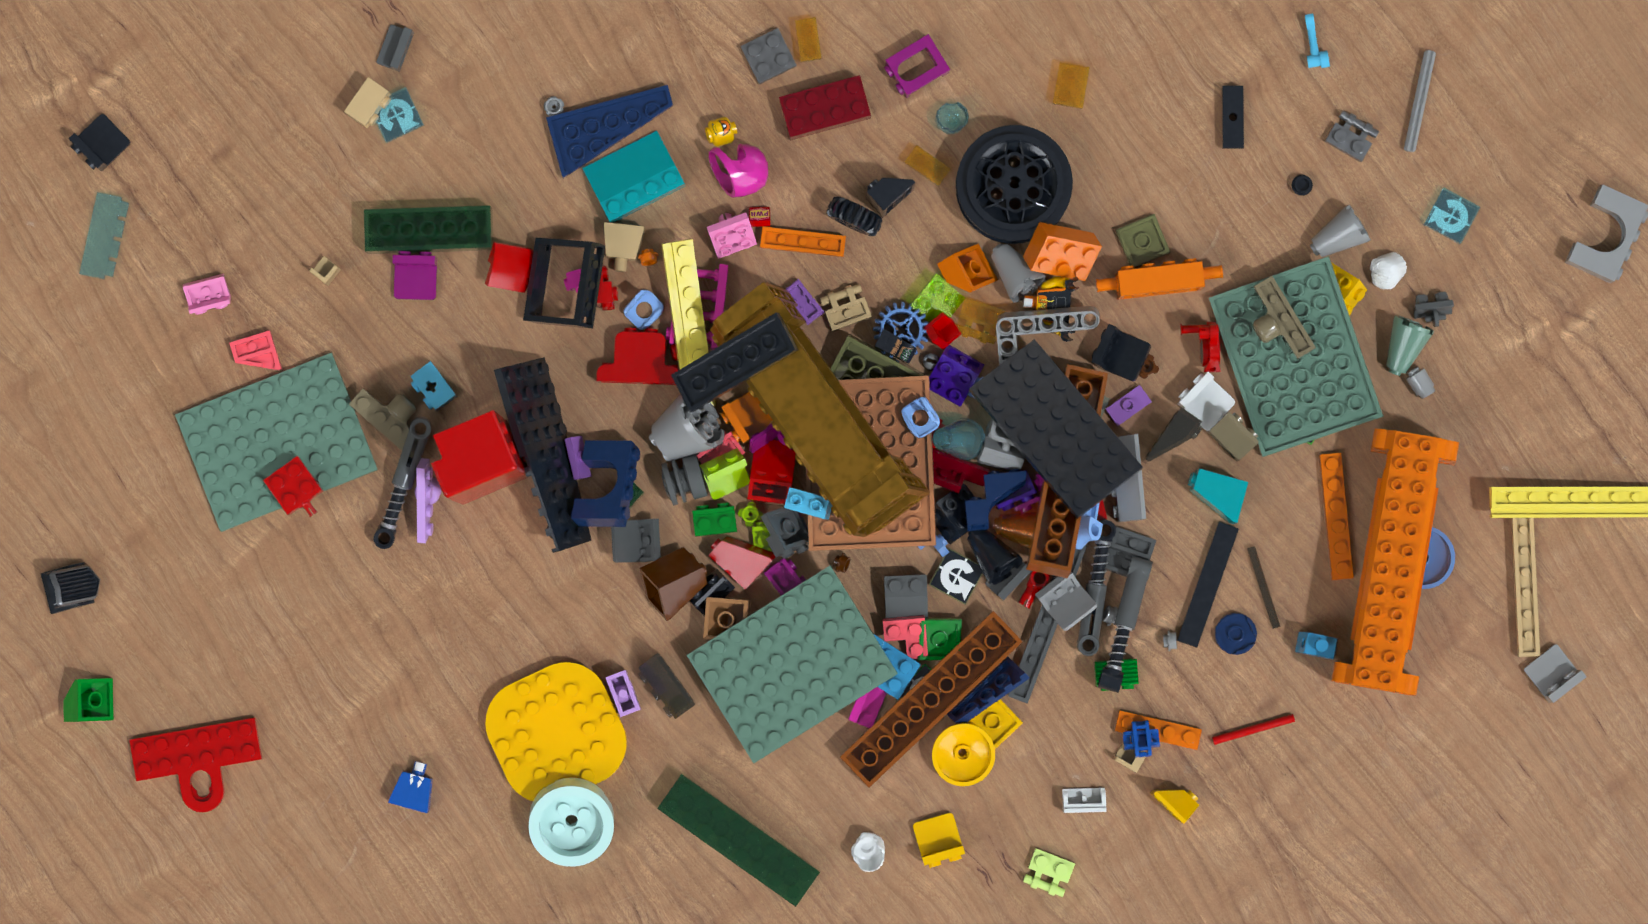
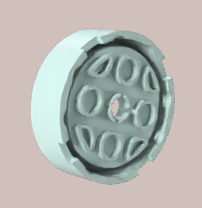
M563 778L556 780L546 788L544 787L534 798L529 813V835L536 850L550 862L571 867L585 865L602 855L611 842L614 832L613 807L604 791L594 783L580 778ZM568 815H575L578 820L570 825L566 821V817Z

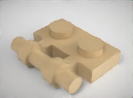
M860 284L845 286L843 290L835 293L833 291L829 292L827 296L820 298L823 306L829 303L832 305V309L825 311L832 331L872 317L865 297L860 299L855 297V294L862 292ZM849 297V303L841 306L838 305V300Z

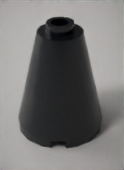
M969 531L967 541L986 581L990 585L991 583L996 585L1012 575L1010 570L1013 567L1019 568L1023 558L990 531Z

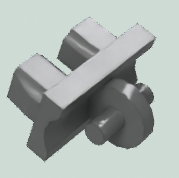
M1447 292L1435 294L1436 302L1430 303L1428 302L1427 295H1417L1413 312L1414 319L1424 318L1425 322L1432 321L1434 327H1439V320H1446V315L1452 314L1453 300H1449Z

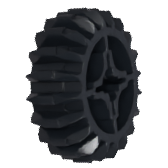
M833 197L828 205L827 215L847 228L868 236H876L881 228L882 218L862 205L841 197Z

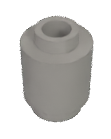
M1416 367L1407 373L1409 377L1406 380L1416 396L1419 395L1423 399L1436 391L1433 387L1434 383L1424 368L1419 369V367Z

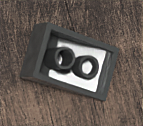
M927 575L884 576L886 618L925 615V618H928Z

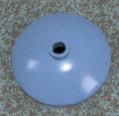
M1433 527L1422 589H1430L1442 584L1450 576L1455 564V551L1451 541L1443 532Z

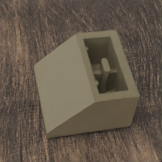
M1228 412L1208 433L1238 462L1259 443L1256 439L1258 435L1250 427L1246 429L1241 424L1243 420L1235 412L1233 414Z

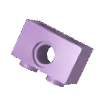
M627 670L605 677L620 717L641 710Z

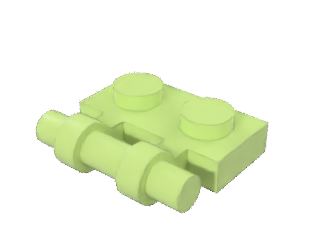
M1035 848L1028 866L1029 869L1035 871L1034 877L1026 874L1023 882L1030 884L1031 888H1040L1048 891V894L1052 896L1058 895L1063 897L1065 889L1058 887L1060 881L1069 882L1075 863ZM1045 874L1053 877L1052 883L1040 880L1041 875Z

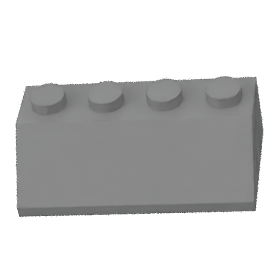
M1138 434L1118 437L1141 464ZM1141 470L1111 493V496L1116 499V505L1113 506V517L1117 518L1118 522L1146 519Z

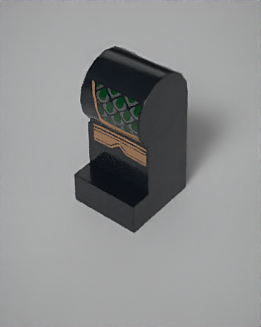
M885 329L874 346L908 364L917 350L913 345Z

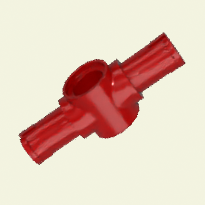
M1032 571L1026 583L1027 588L1018 603L1023 605L1027 599L1025 607L1030 609L1036 597L1035 594L1048 583L1049 574L1042 573L1045 576V581L1042 584H1037L1033 579L1034 574L1037 572Z

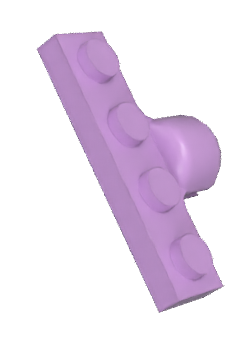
M421 458L416 468L417 486L414 493L417 499V543H426L428 537L433 534V523H430V517L433 515L432 504L438 501L442 490L438 480L432 478L433 468L430 467V459Z

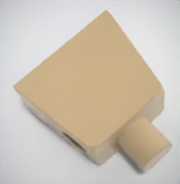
M604 222L606 257L615 259L614 271L626 272L627 260H637L645 227Z

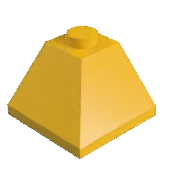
M1152 790L1150 792L1182 824L1199 807V804L1196 802L1198 797L1190 790L1188 792L1185 790Z

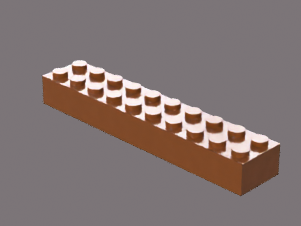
M1067 364L1064 370L1065 376L1100 416L1108 373ZM1044 479L1026 570L1068 578L1072 569L1081 517L1075 518Z
M994 611L991 612L847 749L840 758L870 788L1023 641Z

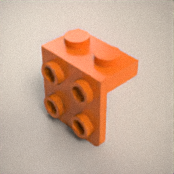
M750 392L730 404L727 403L722 406L723 412L720 413L725 423H731L734 430L731 433L736 441L739 442L741 440L743 444L749 442L755 433L765 430L773 421L769 414L766 415L761 410L759 399L757 397L754 398Z

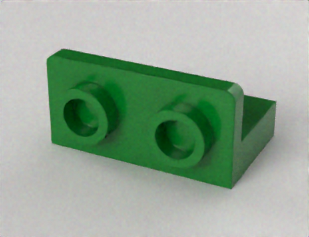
M730 503L717 504V508L709 509V505L696 506V510L692 511L695 537L737 532L735 507H730Z

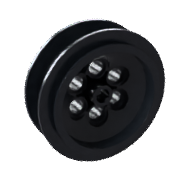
M1022 125L1002 126L978 137L963 155L956 176V197L960 210L967 222L983 236L1006 244L1026 243L1031 241L1039 222L1056 225L1064 215L1072 195V171L1061 147L1045 133ZM1012 157L1017 158L1020 165L1013 168L1008 164V160ZM997 168L1001 171L1002 176L995 179L990 175V171ZM1028 168H1036L1038 176L1035 178L1029 177L1027 175ZM1011 180L1018 181L1017 188L1010 187ZM1031 188L1036 189L1039 193V196L1035 199L1027 195V191ZM994 189L1002 192V197L998 200L991 197V191ZM1013 199L1018 200L1021 204V207L1017 210L1009 206V202Z

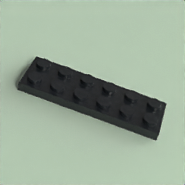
M776 312L673 373L671 376L689 411L694 412L798 351V348L780 313Z

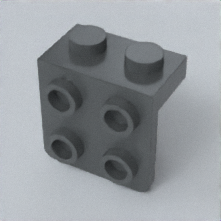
M659 519L627 520L626 527H611L612 555L615 563L652 562L661 558Z

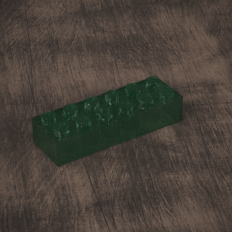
M459 206L364 209L365 252L367 254L398 253L399 251L419 253L491 250L493 245L492 207Z

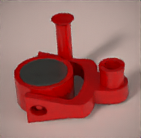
M1215 321L1207 322L1206 325H1182L1180 323V335L1186 333H1198L1200 359L1204 372H1221L1218 324Z

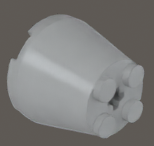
M680 394L652 425V434L649 435V439L653 445L659 448L664 459L671 461L717 447L724 440V430L719 427L717 421L719 415L711 403L694 412H690Z

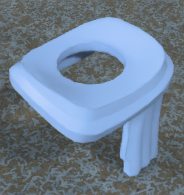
M641 290L625 306L623 313L638 329L644 330L659 318L664 310V305L652 292ZM641 302H647L652 306V314L648 318H640L636 313V307Z
M925 397L914 400L901 410L906 426L917 438L925 437L940 425L939 416ZM917 410H925L929 416L928 422L923 426L915 425L912 420V416Z

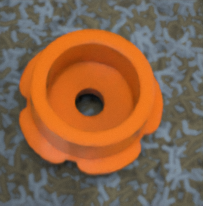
M645 249L641 251L638 259H640L642 266H651L658 262V253L654 252L653 249Z

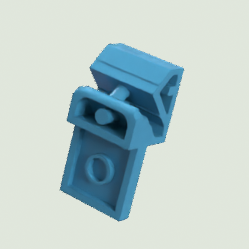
M874 635L898 673L878 687L899 700L921 664Z

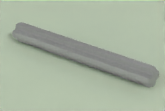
M1426 50L1423 55L1404 150L1407 152H1415L1436 56V52Z

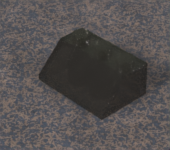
M657 653L639 667L641 671L638 673L639 677L645 684L649 682L653 689L650 692L657 701L661 699L665 704L663 710L669 718L673 716L677 719L696 705L693 698L660 653Z

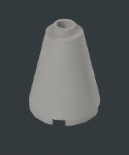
M1349 204L1311 239L1313 244L1310 247L1316 256L1320 254L1321 257H1325L1369 242L1371 239Z
M1001 243L992 250L991 258L1013 303L1024 300V294L1030 291L1033 294L1038 289V286L1045 282L1046 276L1044 273L1031 271L1023 256L1010 245H1003Z

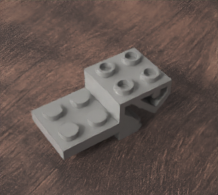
M991 418L986 427L977 462L1007 472L1013 469H1021L1025 457Z

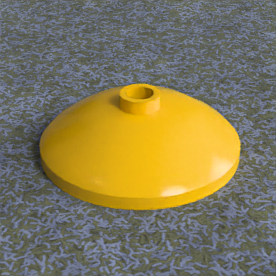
M969 723L954 724L944 729L936 738L932 748L933 765L939 776L950 784L956 786L974 785L982 781L992 770L995 762V747L990 736L982 728ZM960 749L966 750L964 755L958 754Z

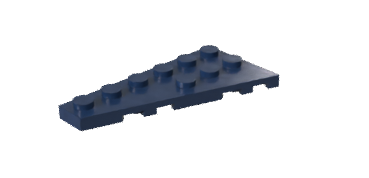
M668 85L546 117L562 178L564 179L673 107Z

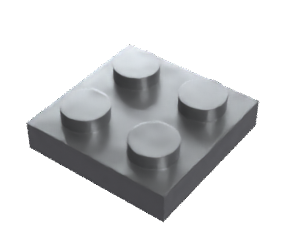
M778 28L741 46L759 85L797 67Z

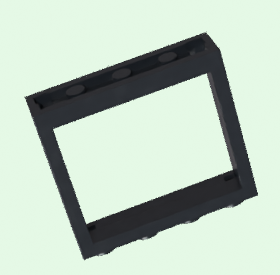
M536 237L523 321L593 329L606 245L590 241ZM552 246L584 249L574 319L541 316Z

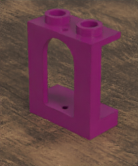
M929 34L885 60V71L890 78H895L897 91L901 96L904 94L906 98L940 76L943 77L950 73L949 66ZM926 49L935 67L914 80L905 81L901 79L898 74L899 65Z

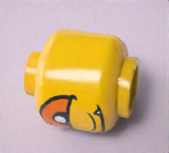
M721 117L709 121L708 127H705V133L708 142L719 147L734 141V134H737L735 122H730L727 117Z

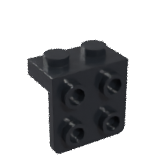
M104 114L99 115L81 134L77 135L74 133L68 138L72 142L70 147L78 155L83 153L87 157L85 162L93 170L97 168L100 171L107 168L131 143Z
M1108 324L1107 329H1104L1101 334V342L1098 348L1093 351L1091 362L1099 369L1134 382L1137 380L1150 352L1151 345L1146 341L1123 333L1116 326Z
M962 484L959 493L951 491L935 503L936 527L950 545L968 532L965 501L975 496L966 484Z

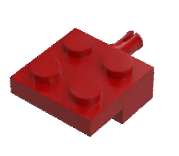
M296 456L263 480L287 515H291L299 508H304L309 517L317 513L310 502L324 490L299 456Z

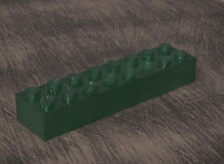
M683 773L657 808L795 907L820 873V870Z

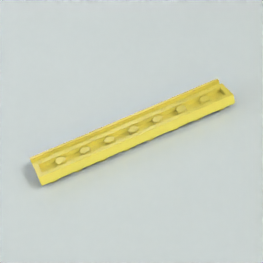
M693 239L661 243L679 370L709 353ZM715 400L710 402L713 406H716Z
M1489 487L1490 518L1648 517V487Z

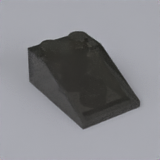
M1179 408L1142 462L1146 464L1191 438L1194 440L1202 430V427H1200L1202 421L1184 408Z

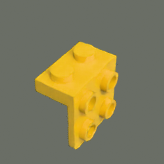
M1332 263L1350 316L1356 304L1364 298L1367 289L1358 278Z
M952 813L913 824L924 866L929 865V868L942 865V860L949 859L950 862L962 859L961 855L965 854Z

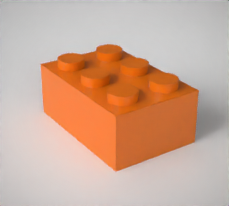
M1039 222L1023 258L1031 271L1066 278L1078 277L1079 280L1086 281L1102 245L1092 232Z

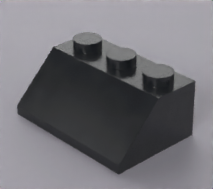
M882 178L880 181L875 179L867 186L866 200L883 218L914 191L916 182L913 179Z

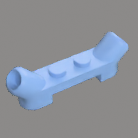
M1099 503L1081 516L1075 549H1082L1089 541H1096L1100 538L1103 524L1097 521Z

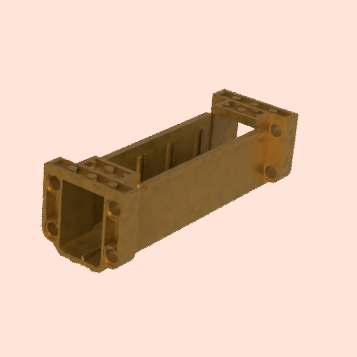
M762 282L714 320V325L710 329L714 335L712 339L717 346H720L774 313H780L798 351L747 380L746 382L749 385L747 389L754 398L757 397L759 399L761 410L766 415L769 414L773 419L771 421L773 427L778 432H782L785 437L783 438L784 443L788 448H793L796 452L795 458L801 466L805 465L809 471L807 475L810 480L819 485L821 488L819 493L826 501H830L833 513L838 518H842L845 523L843 527L847 533L859 537H866L876 533L930 494L922 480L914 476L901 457L893 456L889 453L806 333L800 328L806 321L796 308L798 304L789 291L767 282Z

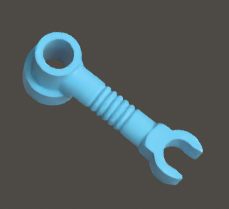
M1306 14L1305 23L1311 55L1307 56L1308 68L1330 67L1328 51L1319 52L1314 15Z

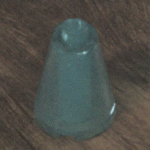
M961 418L937 429L933 434L932 440L936 448L958 459L971 460L980 454V449L985 442V434L980 424L969 418Z

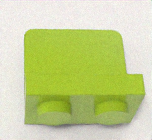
M738 448L699 465L710 495L714 500L749 484L750 479L745 468L747 462Z

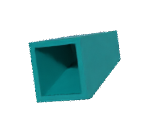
M1197 469L1191 473L1188 485L1191 486L1190 491L1229 524L1238 523L1248 482L1203 469Z

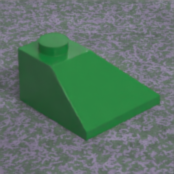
M113 678L75 679L63 700L64 722L114 720Z

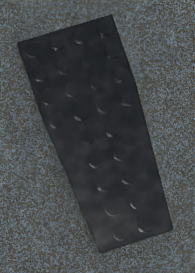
M545 357L495 369V377L519 456H525L528 467L524 468L526 476H532L535 485L534 488H531L533 497L538 495L541 503V508L538 509L539 515L546 518L548 524L545 529L546 535L553 539L556 547L551 549L552 552H559L591 541L589 527L578 526L571 519L574 500L582 498L578 482L573 478L565 444L567 428L562 420L561 407L557 402L555 387L551 381L549 366L546 363Z

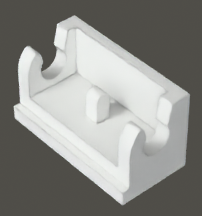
M1105 788L1062 789L1063 813L1106 812Z

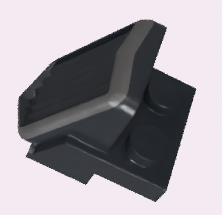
M85 562L41 573L51 614L95 603L94 599L98 595L100 578L90 566L85 565Z

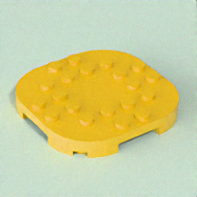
M563 662L553 664L504 687L493 698L486 713L485 725L487 736L505 776L512 788L519 795L530 801H533L544 787L546 788L556 780L563 778H580L596 785L613 775L625 757L627 750L626 731L603 681L591 669L577 663Z

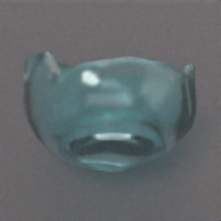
M959 102L944 104L937 110L935 116L938 129L946 134L959 133L966 127L969 119L967 108Z

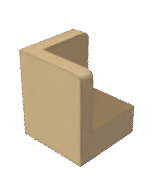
M324 256L314 269L311 268L309 271L329 286L341 269Z
M1122 743L1113 760L1137 773L1146 757L1135 758L1134 749L1124 750V744Z

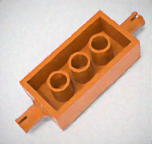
M1196 258L1186 259L1182 264H1176V261L1163 262L1161 266L1156 267L1154 263L1143 264L1139 269H1134V266H1124L1119 269L1114 278L1096 279L1097 292L1116 290L1118 300L1201 291L1205 287V280L1223 278L1222 265L1203 267L1202 261L1197 262Z

